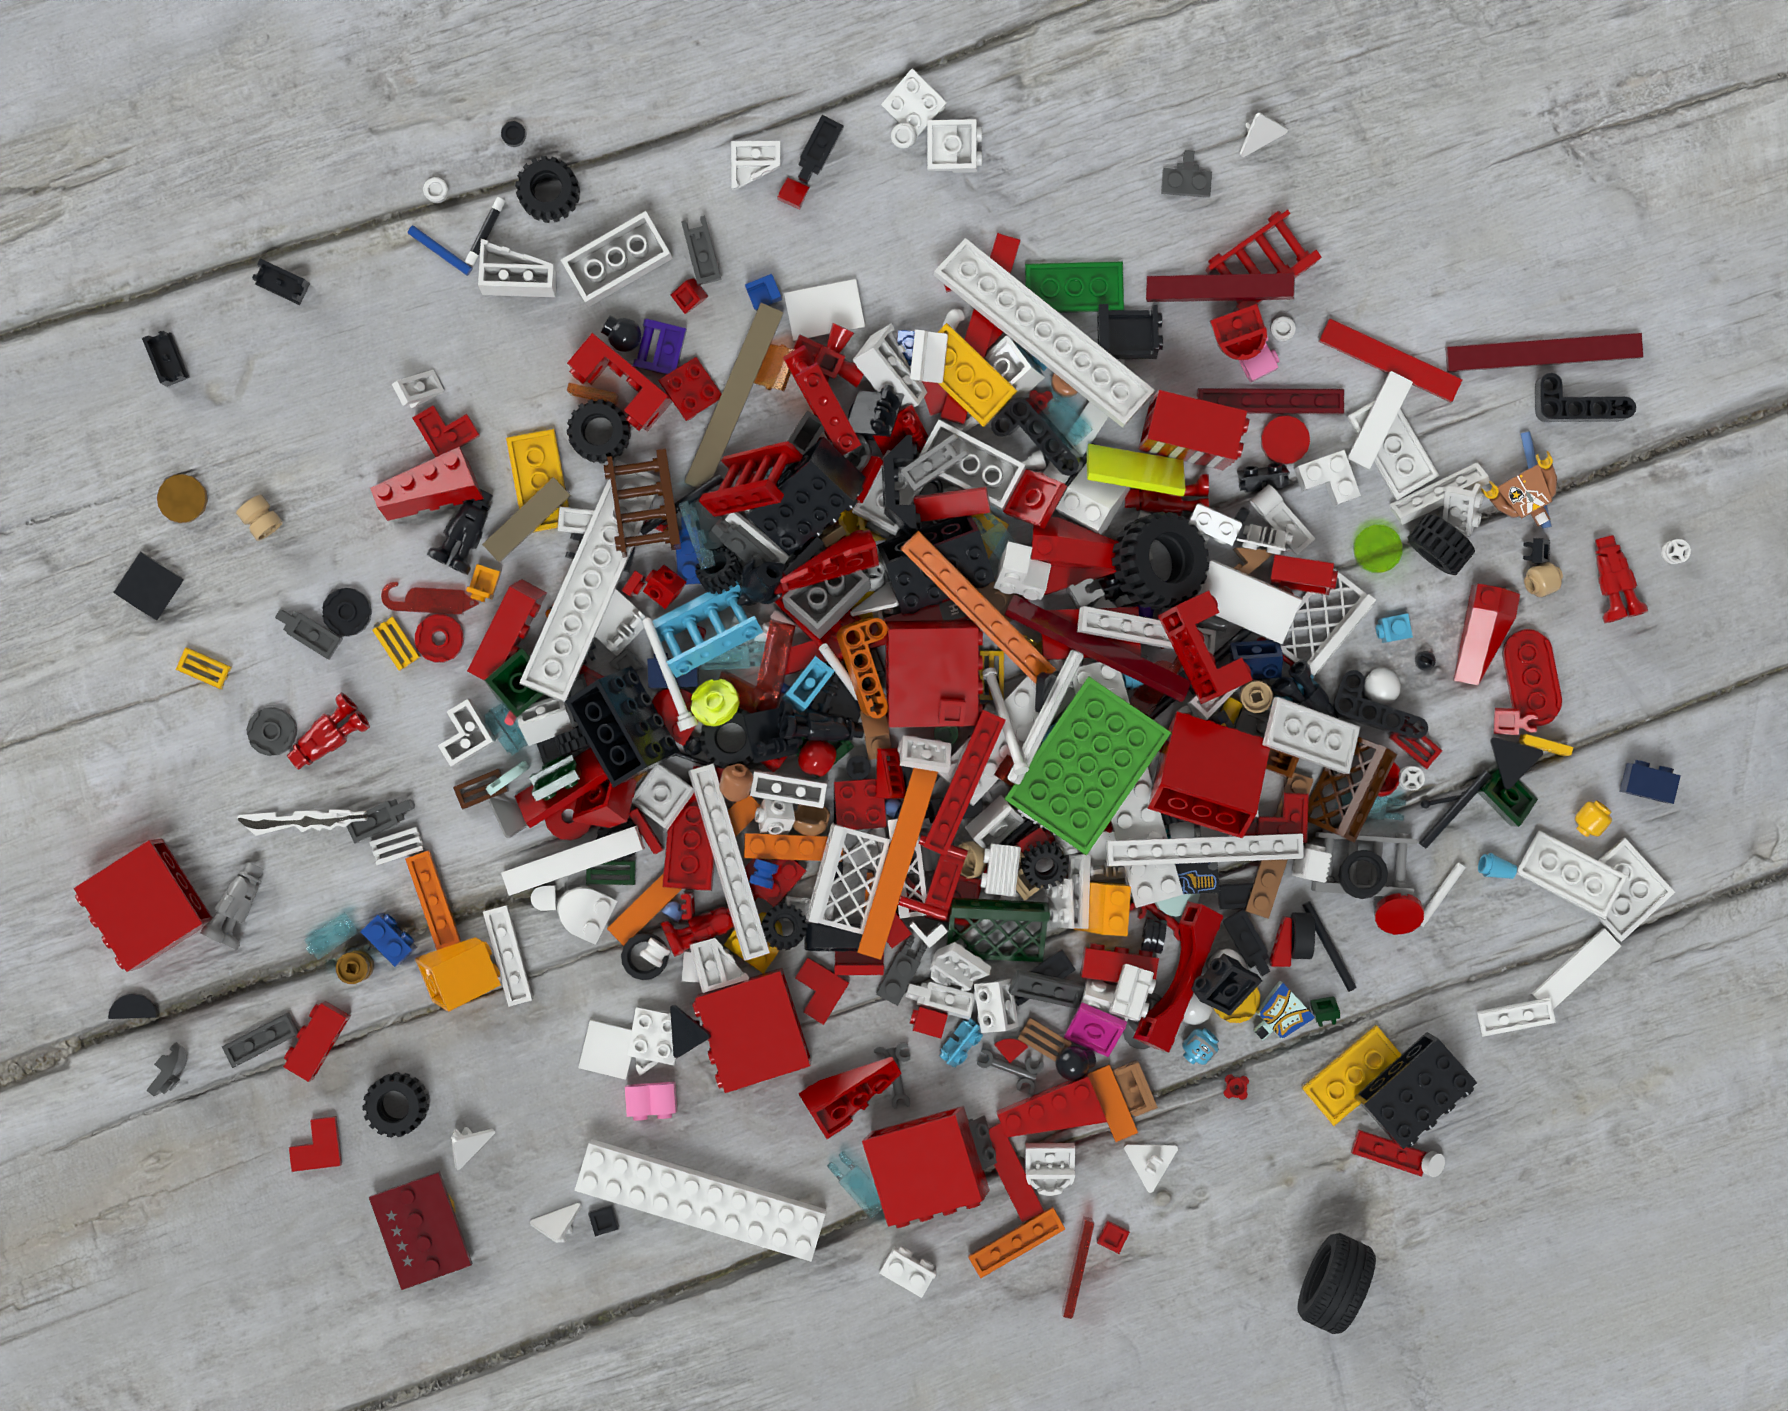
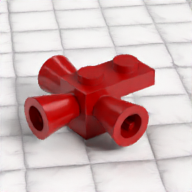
M832 323L827 347L799 334L792 351L804 345L814 364L817 363L827 382L829 381V376L835 379L838 374L857 388L864 375L855 363L845 361V355L841 354V351L854 335V332Z

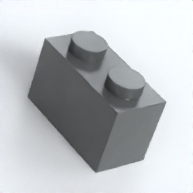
M807 411L787 441L793 444L801 454H804L817 442L824 431V427L818 417Z

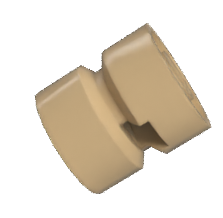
M261 494L248 500L236 511V514L245 525L250 524V532L257 541L268 537L283 524V521L274 511H269L270 504Z
M1259 679L1244 684L1239 692L1243 706L1253 713H1261L1267 710L1273 701V693L1270 687Z

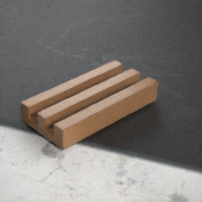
M1031 1017L1017 1037V1039L1053 1061H1056V1055L1024 1037L1025 1034L1028 1033L1057 1052L1070 1047L1072 1044L1069 1040ZM1031 1024L1065 1044L1063 1048L1029 1029Z

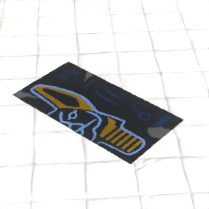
M1218 862L1175 864L1183 894L1220 893Z

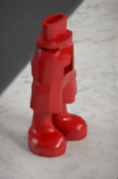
M1201 474L1196 483L1185 485L1184 496L1208 497L1209 474ZM1136 488L1130 489L1127 493L1125 508H1136V511L1141 510L1152 513L1173 512L1181 516L1183 511L1194 512L1198 503L1209 507V498L1183 501L1182 496Z
M1614 535L1596 539L1597 551H1595V554L1598 555L1596 561L1600 576L1601 593L1603 596H1609L1610 609L1603 615L1604 624L1649 612L1647 605L1636 596L1634 589L1638 585L1634 573L1629 568L1622 550H1620L1621 546L1616 544ZM1619 592H1624L1627 603L1626 608L1623 605Z
M341 692L335 698L338 706L331 716L324 713L318 718L311 728L299 739L298 744L293 745L294 749L287 754L289 760L298 770L306 764L311 765L330 751L337 750V748L347 742V735L353 731L365 732L370 728L366 717L361 712L356 711L358 707L344 693ZM351 715L349 720L343 726H341L340 728L337 727V724L340 721H342L347 716Z
M720 907L687 920L689 926L683 929L674 928L669 921L660 923L674 957L683 954L690 948L691 944L720 936L734 927L729 908L727 909L726 907Z

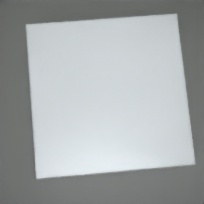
M660 763L650 770L638 787L632 804L668 830L693 795L694 789Z
M590 1020L578 1068L626 1080L632 1059L631 1056H627L632 1029Z

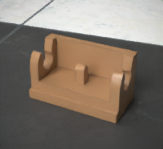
M1137 1060L1112 1070L1131 1116L1134 1115L1136 1117L1158 1108Z

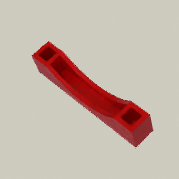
M1187 902L1179 922L1181 952L1175 977L1162 999L1147 1012L1145 1018L1141 1017L1133 1037L1134 1039L1154 1049L1170 1052L1180 1024L1184 1019L1188 1004L1193 997L1191 988L1194 986V980L1202 974V969L1211 951L1215 936L1220 929L1223 915L1203 904Z

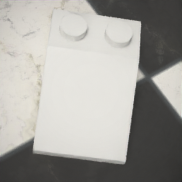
M1086 463L1068 486L1056 509L1062 516L1088 530L1104 535L1131 487L1087 480Z

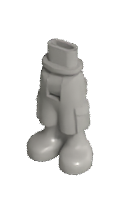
M248 862L244 872L240 871L237 874L238 877L229 884L227 892L215 907L217 913L202 928L201 934L238 950L240 941L233 935V929L237 921L243 923L246 920L259 888L257 882H262L259 878L264 869Z

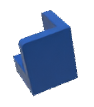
M772 274L745 284L747 293L756 311L761 303L769 306L782 301Z

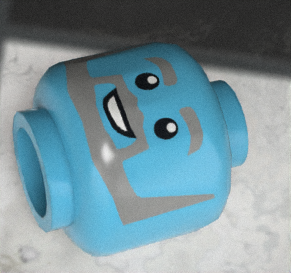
M1206 1028L1203 1030L1195 1029L1182 1043L1185 1051L1183 1056L1193 1065L1196 1062L1205 1065L1218 1052L1219 1047L1217 1043L1219 1040Z

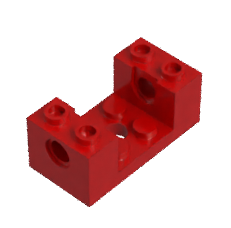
M593 333L567 362L571 368L569 372L581 384L588 382L592 385L607 366L620 378L624 374L627 377L626 381L638 392L624 410L628 415L626 420L638 431L643 428L648 432L672 403L667 394Z
M1209 590L1158 615L1201 704L1253 680L1251 670L1242 658L1217 669L1214 656L1208 652L1204 643V636L1197 629L1196 624L1220 613L1217 600L1211 595Z

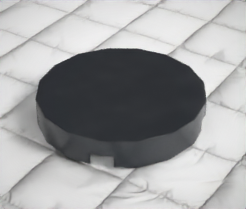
M336 589L323 602V621L328 629L337 635L347 637L357 635L365 630L370 623L372 615L371 604L367 597L356 589Z

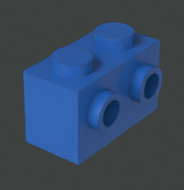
M381 913L360 932L396 967L418 947L414 944V939L407 932H402L396 926L397 922L389 914Z

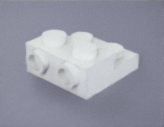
M976 119L927 120L928 171L977 172V166H982V151H977V142H982V127H977Z

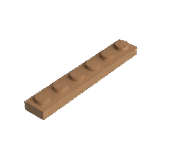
M1293 773L1292 778H1287L1275 817H1282L1283 793L1309 794L1314 779L1297 773ZM1288 859L1260 860L1245 908L1246 912L1269 919Z

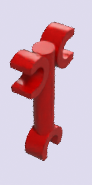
M1133 902L1130 903L1129 911H1132L1135 907ZM1155 903L1141 906V913L1138 915L1139 919L1144 918L1147 910H1149L1158 919L1167 920V926L1173 930L1174 937L1181 941V937L1178 934L1179 923L1174 918L1159 910Z

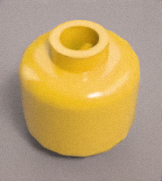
M1598 800L1586 802L1575 816V821L1578 824L1576 829L1586 837H1589L1590 834L1595 837L1601 836L1612 822L1611 810Z

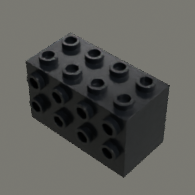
M822 437L802 454L801 461L792 463L782 472L776 483L777 488L784 494L780 503L750 509L746 515L788 556L796 550L798 552L802 551L809 543L808 540L811 537L816 538L820 536L828 523L833 525L841 517V513L844 510L850 511L858 502L856 497L864 489L862 485L866 477L825 437Z
M971 515L948 518L916 530L915 534L920 531L975 588H984L991 582L996 581L980 530ZM907 534L876 545L888 581L903 615L916 613L921 608L929 605H938L943 600L949 598L901 550V547L911 538Z
M632 666L596 680L565 701L613 788L649 771L680 752L674 738L665 726L663 718L656 710L650 695L646 692Z
M1426 1032L1354 1098L1392 1141L1404 1149L1406 1146L1408 1148L1413 1146L1418 1141V1136L1424 1130L1429 1131L1437 1124V1119L1443 1113L1448 1114L1456 1106L1455 1103L1461 1097L1469 1096L1474 1091L1473 1086L1477 1082L1437 1037Z

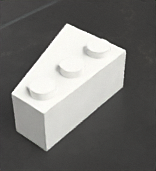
M481 239L478 286L482 295L556 296L557 274L553 264L526 254L516 253L509 248L499 247L489 243L487 240Z
M891 323L872 334L853 361L878 392L885 385H891L894 387L896 394H904L900 412L911 404L913 408L918 406L927 394V391L922 381L910 380L911 366L908 365L903 355V352L906 350L903 344L898 345L892 334L895 329Z

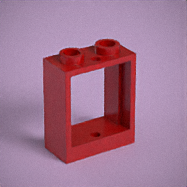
M1275 555L1271 585L1278 588L1329 595L1330 589H1335L1338 571L1333 570L1334 563Z

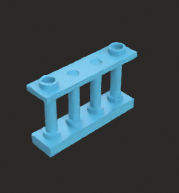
M735 581L737 585L735 587L731 585L729 587L730 590L727 592L725 589H723L721 594H718L717 591L715 594H711L709 591L653 620L660 641L666 640L674 657L666 662L676 678L687 674L690 670L763 633L755 616L748 619L742 606L737 604L740 592L742 591L737 581ZM731 606L739 624L726 630L718 612ZM709 618L717 635L704 642L696 624ZM688 629L695 647L682 653L674 635Z

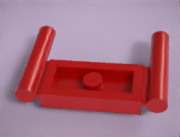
M921 835L918 844L923 845L927 836ZM951 845L946 856L940 854L925 903L901 896L898 905L945 921L968 850Z

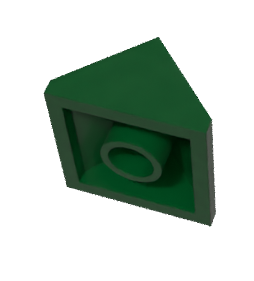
M522 648L484 680L494 696L515 717L521 715L543 695V693L519 683L530 660V657Z
M1499 769L1478 792L1510 826L1515 827L1522 825L1538 800L1519 780L1509 790H1506L1503 786Z

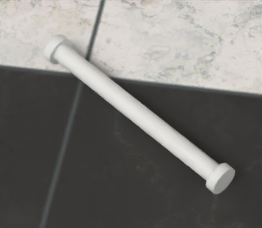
M992 667L987 668L982 672V675L987 680L998 716L1006 719L1003 732L1015 765L1013 767L1014 773L1016 775L1025 774L1029 768L1027 763H1024L996 679L997 671Z

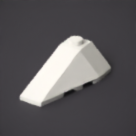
M1008 335L995 345L985 357L987 362L1018 390L1003 408L1014 399L1026 395L1045 378L1035 362ZM969 413L964 425L952 422L956 429L962 432H966L979 424Z

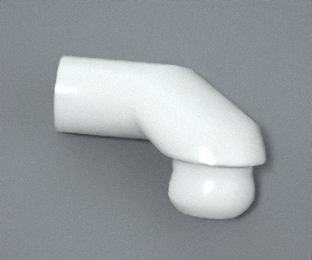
M953 309L948 312L942 327L948 323L956 331L958 324L965 319L964 312L960 309Z

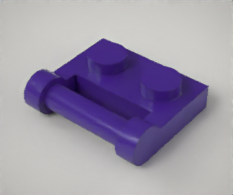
M644 319L643 327L645 328L637 359H634L633 367L667 375L678 368L687 329ZM654 330H659L660 334L653 363L647 362Z

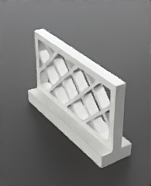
M1339 572L1337 575L1339 589H1330V593L1340 592L1341 605L1327 607L1326 595L1322 594L1324 607L1309 609L1308 599L1312 595H1318V593L1307 592L1296 614L1307 613L1308 626L1294 628L1292 622L1288 632H1292L1293 645H1281L1282 653L1294 663L1300 661L1297 658L1296 648L1311 647L1312 656L1307 663L1310 665L1311 675L1314 678L1376 603L1375 598L1370 594L1367 595ZM1342 583L1345 584L1348 588H1342ZM1354 591L1360 598L1355 604L1344 605L1343 592ZM1306 603V609L1300 610ZM1351 608L1345 615V609ZM1342 609L1343 619L1339 623L1329 624L1327 611ZM1324 611L1326 624L1311 626L1310 612ZM1335 627L1334 630L1330 633L1329 628ZM1326 628L1327 638L1325 641L1313 643L1312 629ZM1309 630L1310 643L1296 645L1294 631ZM1314 646H1320L1314 653ZM1287 649H1293L1294 655Z
M832 823L806 919L817 924L820 923L863 935L890 839ZM847 833L856 835L860 842V845L850 851L847 850L844 844ZM861 837L867 838L869 840L863 842ZM873 841L882 842L881 853L871 857L866 845ZM863 847L869 860L856 866L850 854ZM842 848L845 851V854L841 855ZM848 856L854 868L841 875L837 867L838 863ZM879 858L878 864L876 865L874 861ZM872 863L876 870L875 875L865 881L859 869ZM837 872L839 877L834 879L835 874ZM857 872L862 884L850 890L844 878ZM841 880L848 892L835 899L831 888L833 884ZM872 882L871 889H869L868 884ZM865 886L869 893L868 900L858 905L852 893ZM829 895H830V897H831V899H832L833 901H831V902L828 903V899H829ZM850 895L856 907L843 914L837 902ZM835 904L841 916L833 921L823 919L825 910ZM866 906L865 911L863 913L861 908ZM857 910L862 916L860 928L850 926L846 919L847 916ZM843 919L846 924L839 923V921Z

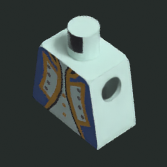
M1279 981L1256 1011L1263 1021L1253 1031L1262 1041L1272 1032L1283 1039L1315 1017L1289 988Z

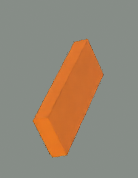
M1105 1065L1087 1073L1115 1142L1137 1134L1138 1131L1110 1065Z

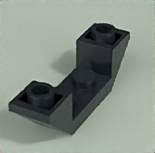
M906 435L883 458L882 463L884 514L909 537L915 535L916 528H920V513H916L915 505H899L900 494L899 490H895L894 482H898V467H906L912 463L913 458H917V444H912V435Z

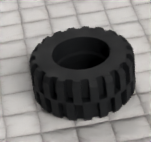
M1158 512L1136 519L1134 522L1127 524L1124 527V531L1119 533L1117 537L1119 543L1114 544L1113 547L1115 557L1112 558V566L1116 568L1114 575L1116 580L1119 579L1121 583L1119 585L1121 590L1128 592L1127 597L1133 602L1138 601L1139 606L1161 609L1179 605L1193 598V595H1197L1202 588L1200 585L1205 584L1207 579L1205 571L1209 570V562H1207L1206 558L1209 556L1208 549L1204 547L1203 543H1205L1203 536H1199L1197 533L1199 531L1194 524L1189 525V520L1184 516L1178 517L1173 512ZM1154 539L1166 547L1171 557L1172 570L1167 582L1161 580L1155 574L1150 564L1149 552Z

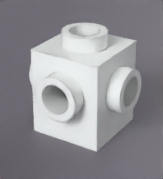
M764 798L760 808H757L755 812V821L758 822L760 833L788 835L795 822L793 804Z

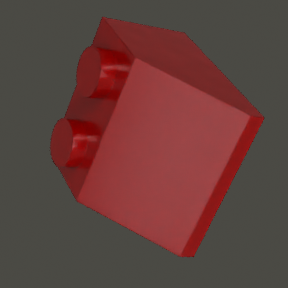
M609 779L577 798L572 820L607 828L627 822L637 781L631 779L613 788Z

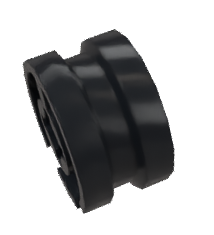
M1146 917L1142 933L1143 942H1141V950H1154V953H1162L1166 937L1167 920L1160 919L1159 921H1154L1153 918Z

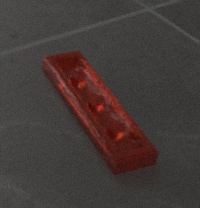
M774 619L770 621L751 713L778 708L795 633V625Z
M1083 1216L1062 1308L1063 1317L1072 1319L1074 1316L1094 1228L1092 1218Z

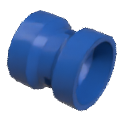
M755 859L754 867L757 871H754V874L750 876L749 883L772 889L774 885L772 874L777 873L779 865Z

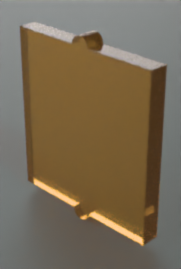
M770 344L754 384L764 386L768 390L785 391L791 372L782 357L796 349L787 348L784 344L780 346Z

